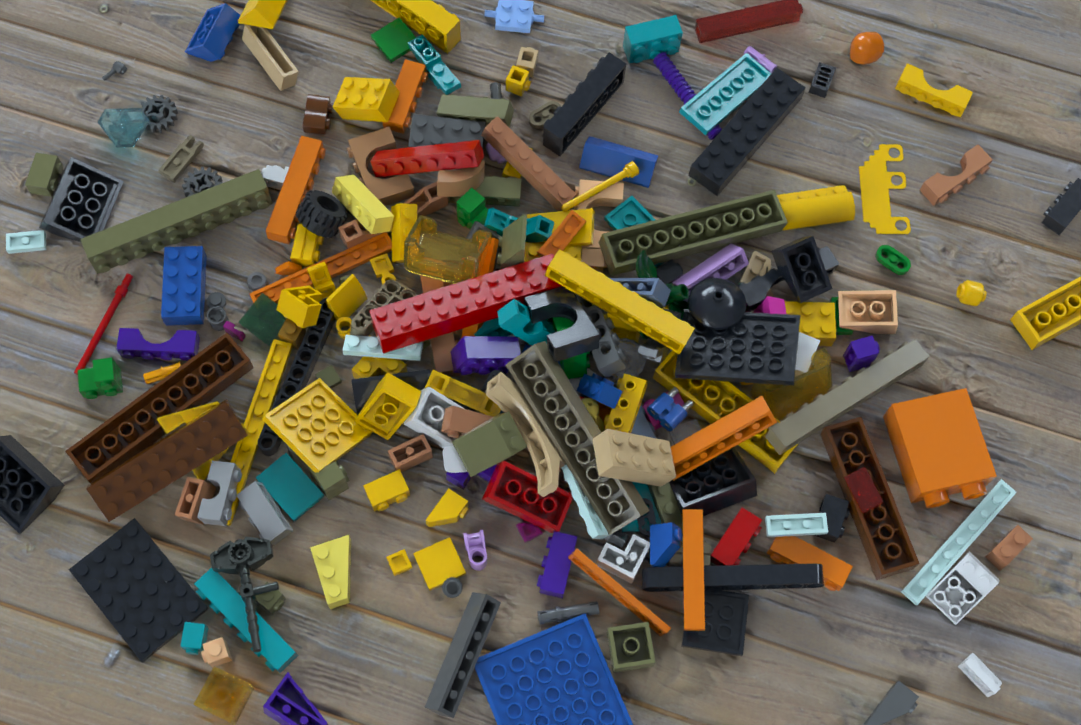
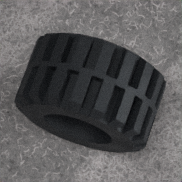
M318 190L307 192L296 210V217L302 226L310 232L325 238L335 237L339 232L338 227L344 224L348 216L347 209L338 199Z

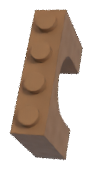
M390 127L348 140L349 147L346 148L349 158L354 159V163H352L354 171L359 173L361 177L358 179L384 206L415 195L414 187L408 174L388 179H379L372 176L367 170L371 159L377 151L396 149V142Z

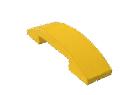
M432 370L425 388L431 387L440 394L485 415L495 417L500 413V407L485 392Z

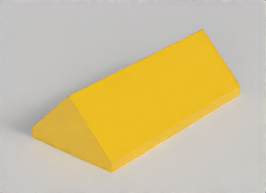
M249 0L238 19V23L274 29L288 0Z

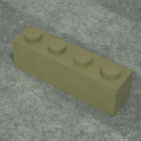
M454 94L442 95L437 110L438 117L486 122V126L498 116L508 127H510L514 113L510 100L504 98H477Z
M495 175L484 176L482 184L475 189L485 198V205L520 207V178L513 176L508 178ZM463 195L448 197V203H456Z

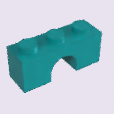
M513 299L497 311L500 327L513 333L517 338L526 341L529 345L533 346L544 341L547 344V335L555 333L553 323L549 320L532 324L527 306L516 299Z

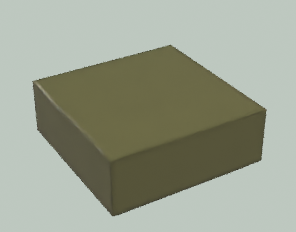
M332 365L315 374L317 379L321 378L330 388L342 383Z

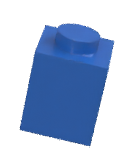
M672 522L650 525V565L664 567L679 550L683 537L679 526Z

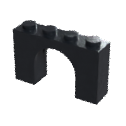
M560 286L524 297V303L528 308L532 324L554 317L567 318L575 323L568 329L547 335L548 351L555 362L599 348L601 333L598 328L594 327L590 315L587 316L583 304L578 302L574 292Z

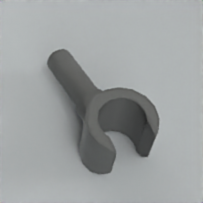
M116 61L113 64V69L104 75L102 79L105 81L116 72L122 75L127 71V67L123 63Z

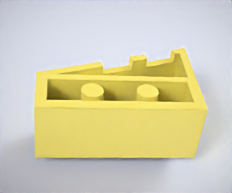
M346 535L310 547L329 608L333 609L350 603V536Z

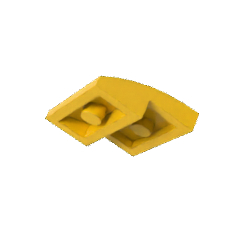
M351 274L326 299L328 308L334 312L337 321L341 317L349 318L368 298L355 275Z

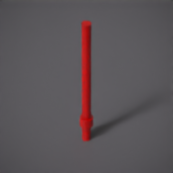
M127 273L121 285L117 286L114 292L115 296L78 363L74 374L78 375V370L85 369L119 303L128 293L127 288L133 279L131 274Z

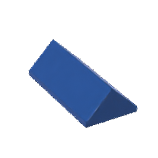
M589 136L584 145L579 168L612 177L623 171L625 165L633 161L639 169V174L633 178L626 177L622 181L649 188L659 156Z

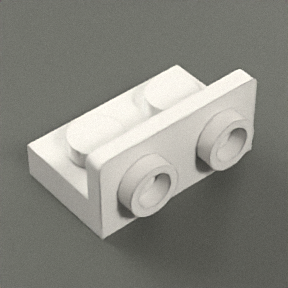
M974 653L970 654L958 666L987 697L996 694L1001 689L1002 682Z

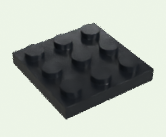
M722 590L704 591L705 631H684L683 628L681 647L743 656L749 595Z

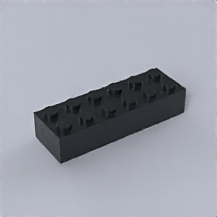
M610 52L605 57L600 58L597 67L588 72L583 82H579L576 91L567 96L563 106H559L555 110L554 116L545 121L542 135L543 146L559 157L565 152L624 83L625 62Z

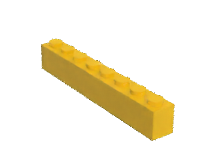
M560 249L549 264L544 275L678 354L681 353L695 329L688 322L678 319L672 313L659 308L655 303L647 301L639 296L638 293L630 291L623 287L621 283L611 280L602 272L594 270L588 264L580 262L569 253L563 252Z

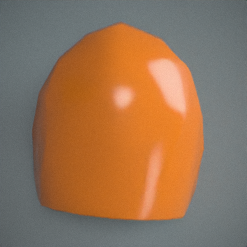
M877 32L857 34L850 46L849 54L851 60L857 64L876 62L884 52V41Z

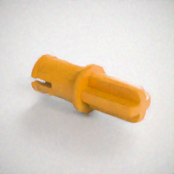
M180 362L166 367L160 366V369L144 373L145 383L151 384L163 380L181 366Z

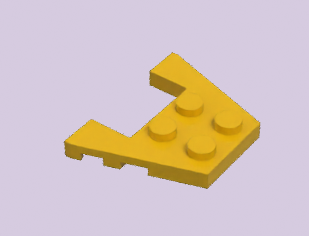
M216 401L158 417L157 421L165 433L168 434L181 424H187L215 407L219 402ZM229 448L193 469L192 472L196 478L205 480L209 474L212 460L219 461Z

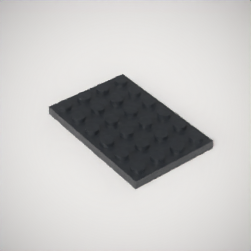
M684 309L682 321L688 322L695 329L681 353L677 355L675 378L794 386L800 315L745 312L743 318L733 327L714 330L700 325L691 316L689 309Z
M135 518L68 569L142 663L183 631L185 622H194L209 609Z

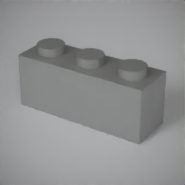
M254 481L237 494L240 500L238 502L239 506L244 511H247L250 516L248 519L259 530V537L261 539H268L272 545H276L293 532L292 527L263 483Z

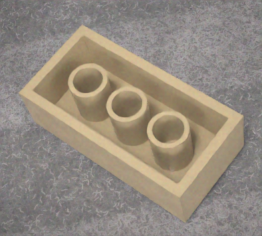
M606 429L593 438L599 476L659 487L676 478L670 442L667 440Z

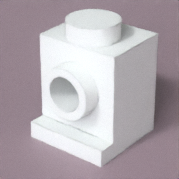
M267 165L266 168H263L261 174L267 187L281 190L289 167L283 169L277 165Z

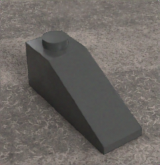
M897 681L863 725H883L907 712L911 714L918 705L916 700L919 696L903 683Z

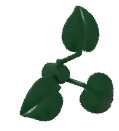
M645 250L641 251L636 261L638 278H657V271L652 260L647 256ZM673 283L665 284L671 290L665 306L669 305V310L682 313V319L684 309H689L688 303L684 301L689 297L688 288L685 284L674 286ZM639 331V333H640V335H642L643 339H649V338H650L649 336H647V335H645L644 333H642V332Z

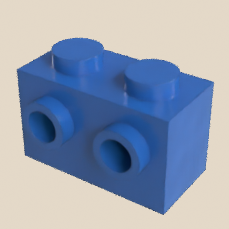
M584 373L576 390L615 409L623 392L613 387L614 382L594 373L592 376Z

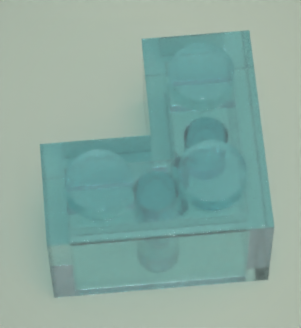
M141 108L105 109L98 120V124L116 148L134 147L150 122Z

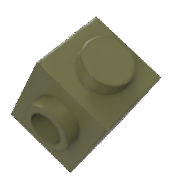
M278 590L255 595L256 602L272 615L275 611L277 612L281 609L286 600L284 595Z

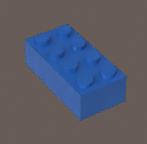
M203 246L164 247L161 318L166 326L204 325L207 255Z

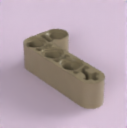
M395 280L386 281L352 319L350 335L369 336L374 330L369 310L414 297L416 293Z

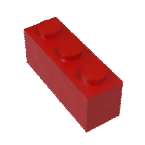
M742 507L710 555V561L717 566L739 565L741 559L738 557L742 552L746 554L752 544L749 540L752 536L757 537L762 527L759 525L762 519Z

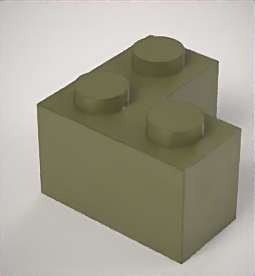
M334 461L324 467L319 473H315L307 465L328 501L349 489L347 482L350 480L343 466L340 465L338 467V461Z

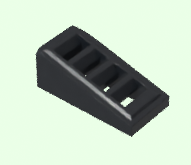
M819 62L808 93L825 98L836 68ZM819 73L829 76V78L819 75Z

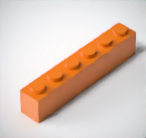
M301 136L265 231L268 239L289 245L291 239L295 238L297 222L300 223L296 217V210L306 193L313 189L314 176L318 175L320 160L324 159L326 149L323 147L321 140Z
M763 396L758 397L671 446L676 478L673 481L776 424L777 421Z

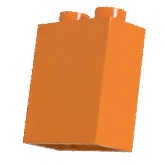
M967 388L894 403L889 407L883 419L911 503L924 501L926 508H935L949 503L948 495L962 492L964 500H971L987 494L986 486L997 475Z

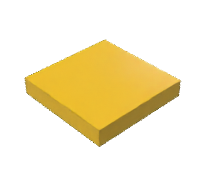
M450 537L413 553L429 591L443 585L447 578H459L466 575V571Z

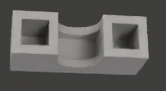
M212 460L207 480L214 486H220V492L213 499L202 498L197 518L204 524L227 526L228 520L231 519L232 503L237 496V483L240 482L242 476L241 469L235 463Z

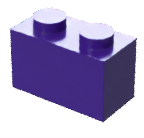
M873 336L850 342L843 354L849 372L870 367L871 363L874 362L879 354L880 347L878 342L874 341Z

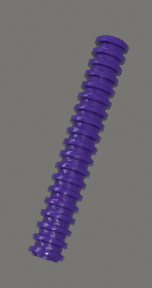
M666 52L659 53L654 58L653 63L685 105L696 94H694V90H691V86L688 85V82L685 81V78L682 77L676 66L673 65V62L670 61ZM719 124L707 134L710 140H714L721 132L722 128H719Z

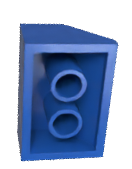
M226 3L207 9L185 52L210 62L220 60L225 54L226 46L232 41V34L240 25L238 23L240 14Z

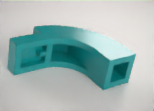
M495 208L488 209L484 226L496 231L498 235L503 237V229L518 218ZM541 215L527 218L525 242L537 243L546 241L552 235L554 221Z

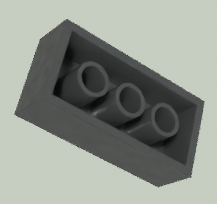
M413 114L408 147L480 140L483 150L485 139L481 134L486 127V122Z

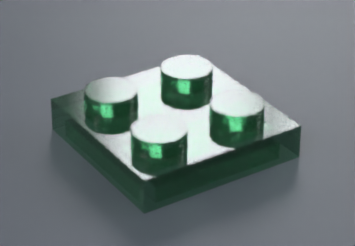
M262 293L238 323L267 346H270L273 339H276L286 318L276 310L278 304Z

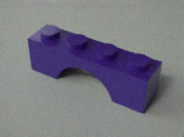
M119 328L116 350L120 356L126 359L141 357L150 360L154 357L163 360L180 358L183 361H188L198 354L200 337L197 331L177 330L170 340L155 344L146 341L137 328Z

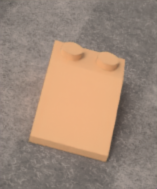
M896 290L838 291L839 327L873 334H896L898 327Z

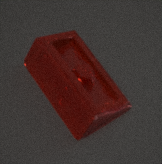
M865 467L844 477L862 513L879 507L883 503Z

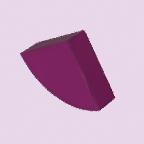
M226 321L223 325L225 332L243 342L246 337L243 331L235 329V325L229 321Z
M525 522L516 524V528L524 543L543 535L537 526Z

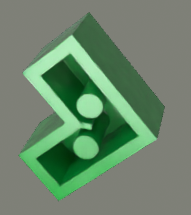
M471 187L456 202L457 221L463 227L466 226L471 229L475 221L485 225L488 213L485 198Z
M112 357L92 360L93 368L78 370L79 392L86 399H95L102 395L115 396L117 393L123 392L122 373Z

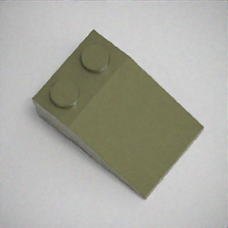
M525 214L503 229V237L499 236L498 248H502V254H498L497 265H501V269L524 262L527 215Z
M509 411L496 415L452 441L470 477L527 447Z

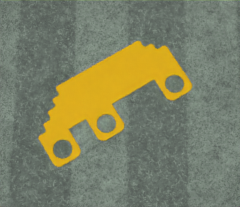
M880 144L879 150H874V155L869 156V161H865L864 166H859L863 221L869 222L871 228H876L877 234H909L911 231L909 218L891 217L889 189H904L906 187V177L903 172H887L886 161H902L904 158L903 148L898 144ZM897 148L900 151L899 157L892 158L888 153L889 149ZM892 176H900L903 180L902 184L894 185L891 182ZM898 220H903L906 222L907 228L900 231L895 227V223Z

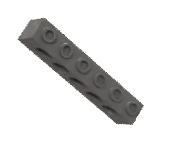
M576 294L578 302L584 306L587 316L590 315L594 327L598 328L602 338L599 340V348L592 350L598 370L607 378L627 368L624 361L626 355L619 348L618 344L621 342L618 335L613 332L615 326L611 318H608V312Z

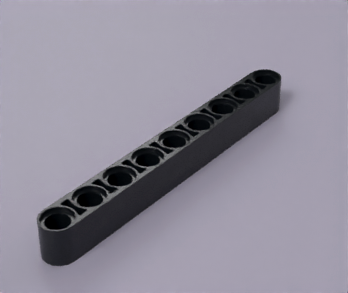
M327 298L322 299L320 302L322 306L317 323L314 326H309L272 410L293 396L287 395L288 391L295 390V394L306 387L336 320L334 312L325 311V308L328 307L326 303ZM320 323H325V324H326V325H325L324 327H322V328H318V327H317L318 324H320ZM312 340H318L316 344H310ZM306 356L311 357L309 361H302ZM303 373L301 378H295L296 374ZM265 423L258 439V446L265 456H272L278 451L282 439ZM266 442H272L271 447H263Z
M822 564L704 566V591L821 588L824 586ZM683 566L643 568L642 590L646 592L683 591Z

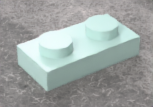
M44 230L6 234V251L8 254L46 250V232Z

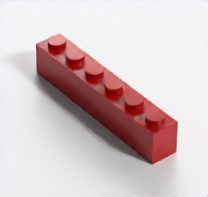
M480 140L381 150L376 152L370 162L375 177L479 167L484 158V153Z

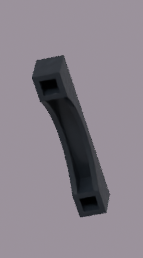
M828 246L821 249L818 247L827 275L836 270L840 263ZM773 268L764 276L758 275L749 283L745 284L743 282L738 285L746 299L745 312L755 310L765 299L767 292L774 285L784 281L778 269Z

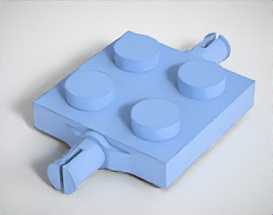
M499 0L496 10H485L484 17L495 18V30L530 33L533 22L544 23V15L534 14V1Z

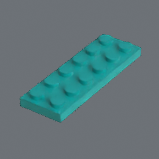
M745 53L683 105L679 113L704 135H707L750 98L771 73L748 53Z

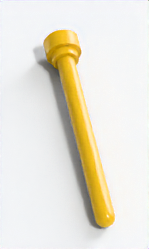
M633 161L625 165L623 171L563 204L561 207L562 211L570 210L626 177H635L639 174L637 165Z

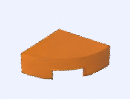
M287 261L275 268L276 274H294L302 270V265Z

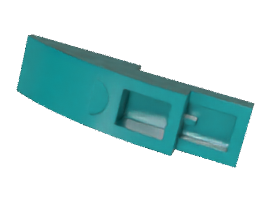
M423 34L408 42V46L417 61L426 65L428 77L437 89L440 88L445 95H449L461 88L460 81L444 64L441 55Z

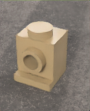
M521 47L516 64L517 67L529 71V77L532 78L534 77L538 60V50L530 47Z

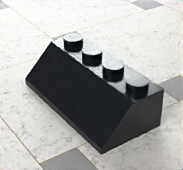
M430 369L392 375L414 388L422 390L425 389L430 377ZM385 375L351 380L357 414L360 413Z

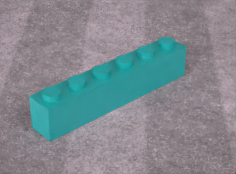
M211 567L194 583L198 588L195 592L203 600L208 598L212 602L209 606L216 614L221 612L225 616L223 621L230 628L235 626L239 630L237 635L244 643L249 641L252 644L248 630L249 623H247L245 602L241 595L218 572L213 571ZM255 612L258 619L257 624L259 625L258 632L261 651L254 653L258 657L263 655L267 659L265 664L272 672L277 670L281 673L298 655Z

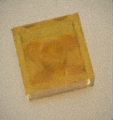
M214 666L193 705L231 725H236L254 687L250 683Z

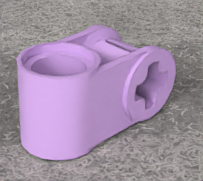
M483 530L472 534L463 533L471 568L476 571L483 570L487 565L486 543ZM475 556H481L483 557V561L480 563H476L473 561V558Z

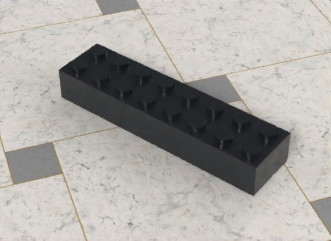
M776 68L692 163L688 176L718 196L803 97L806 87Z

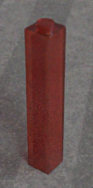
M780 0L696 19L694 29L699 43L798 22L803 13V8L798 0Z

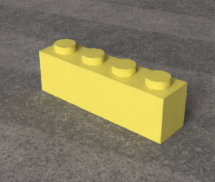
M355 175L335 177L332 194L371 234L389 232L391 230L394 215Z

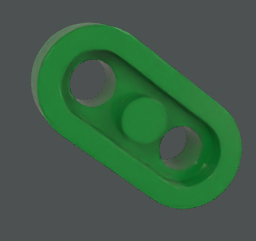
M882 245L876 251V260L895 274L905 275L911 267L910 260L893 247Z

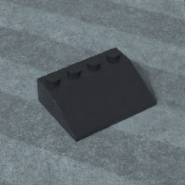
M71 157L66 163L39 228L54 235L81 242L80 239L104 230L124 181Z
M11 435L0 436V516L21 534L57 498L65 485Z
M735 447L669 482L681 515L683 509H702L703 516L757 496L756 479Z

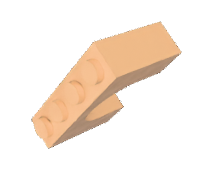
M580 180L579 186H575V197L604 181ZM617 182L578 204L574 207V210L590 209L598 206H619L623 202L624 183ZM594 229L593 245L582 246V248L601 249L598 242L602 234L607 232Z

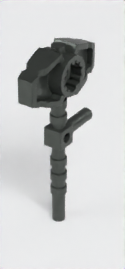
M245 537L244 540L238 539L235 543L231 540L225 543L218 550L210 554L213 571L226 574H240L241 598L246 605L245 611L247 623H249L248 630L251 636L253 652H260L259 625L257 624L258 619L253 600L256 599L255 595L279 590L278 582L253 587L249 577V568L254 571L273 558L274 555L270 540Z

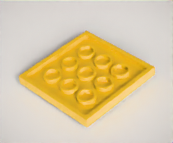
M318 378L268 412L262 419L315 473H319L324 467L334 461L336 462L373 433L354 422L358 415L321 378Z

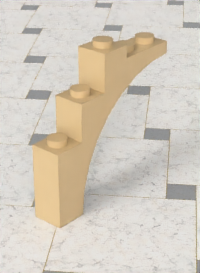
M500 372L487 382L486 395L504 413L510 412L531 454L538 480V494L545 497L558 488L559 470L566 463L519 386Z

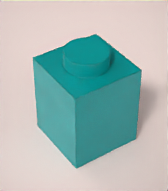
M185 622L180 647L186 650L187 654L198 655V652L204 650L202 644L207 641L209 627L206 624Z

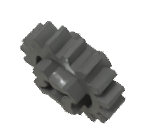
M153 95L151 100L147 97V102H141L142 108L137 109L139 112L137 117L141 126H144L146 131L151 128L152 133H155L156 130L162 133L164 128L168 131L169 125H175L173 120H178L176 115L178 111L175 103L171 102L169 97L164 99L163 95H160L159 98Z
M201 166L200 171L194 168L193 174L188 172L189 178L183 179L185 184L182 187L185 190L183 191L185 196L189 197L194 195L191 188L195 190L196 194L222 184L223 180L216 170L212 172L211 167L204 170V167Z

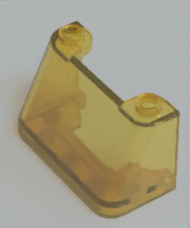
M419 215L404 241V267L410 273L453 284L478 277L491 243L492 233L478 230L473 234L472 240L437 232V224L432 218Z
M825 347L819 349L811 357L809 371L795 377L794 386L754 383L749 394L753 400L763 396L774 417L781 421L790 412H798V409L803 404H811L818 395L822 394L824 396L827 394V391L832 387L831 357Z

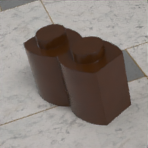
M308 94L303 118V131L305 133L326 135L327 129L330 130L331 119L328 118L329 113H333V103H331L330 97Z

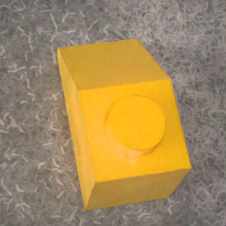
M448 488L427 517L426 525L434 527L456 523L460 518L464 519L469 512L468 501Z

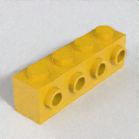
M625 373L623 378H619L616 388L623 392L615 409L612 408L610 415L607 414L605 417V430L632 432L648 385L647 380Z

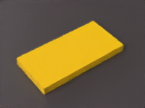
M594 209L573 210L587 222L568 245H593ZM571 210L526 215L527 218L541 215L554 221L553 233Z

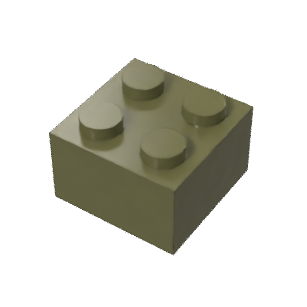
M649 622L609 627L606 634L613 673L654 667L656 662Z

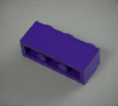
M554 531L553 537H548L546 548H549L548 556L544 555L541 566L545 570L543 575L539 574L537 586L540 587L539 593L563 599L572 562L568 557L575 550L577 536Z

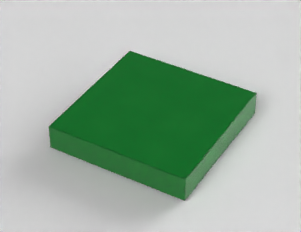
M400 17L371 34V39L391 63L410 52L411 49L408 46V42L416 38Z

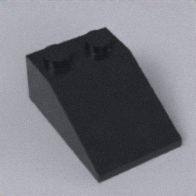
M814 236L799 238L771 251L779 272L799 303H803L833 289Z

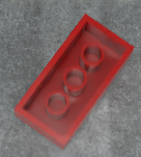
M506 461L497 463L482 497V500L550 533L560 531L573 499L571 493L559 487L553 493L542 497L538 494L537 476Z

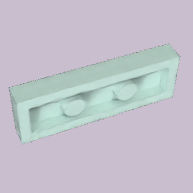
M826 513L771 515L765 517L767 537L822 535L828 533Z

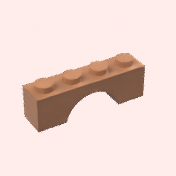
M978 144L962 157L960 161L962 167L961 174L945 176L937 172L923 183L920 192L933 206L939 202L942 204L950 197V194L958 193L964 184L967 183L969 185L977 178V175L985 174L990 169L989 165L993 159Z

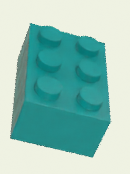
M677 15L626 26L623 49L628 63H640L643 60L654 59L659 53L666 52L667 55H674L679 52L683 31Z

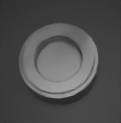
M260 272L251 273L247 279L248 287L253 291L261 289L267 284L265 275Z

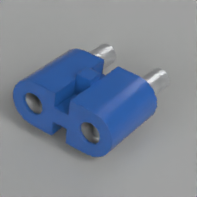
M676 387L668 393H662L647 407V412L655 420L658 419L661 422L660 425L669 432L673 431L687 417L686 411L693 406L690 400L683 406L674 403L673 397L679 392Z

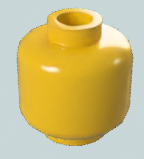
M971 280L960 283L956 292L959 301L970 306H978L981 301H985L987 295L982 283Z

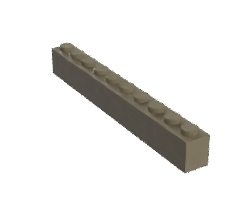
M915 339L909 343L906 341L895 352L894 350L889 351L884 356V359H876L871 363V367L867 369L864 367L853 378L849 376L843 380L840 386L834 385L824 396L822 394L818 395L811 404H803L798 409V412L787 414L783 421L780 423L777 421L776 424L768 428L769 431L765 437L778 454L781 455L920 368L930 356Z

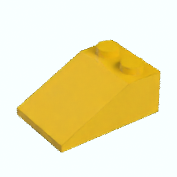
M387 372L354 422L389 440L416 408L421 391Z

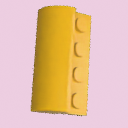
M845 185L777 195L788 222L783 231L855 219L854 198L852 192H848Z

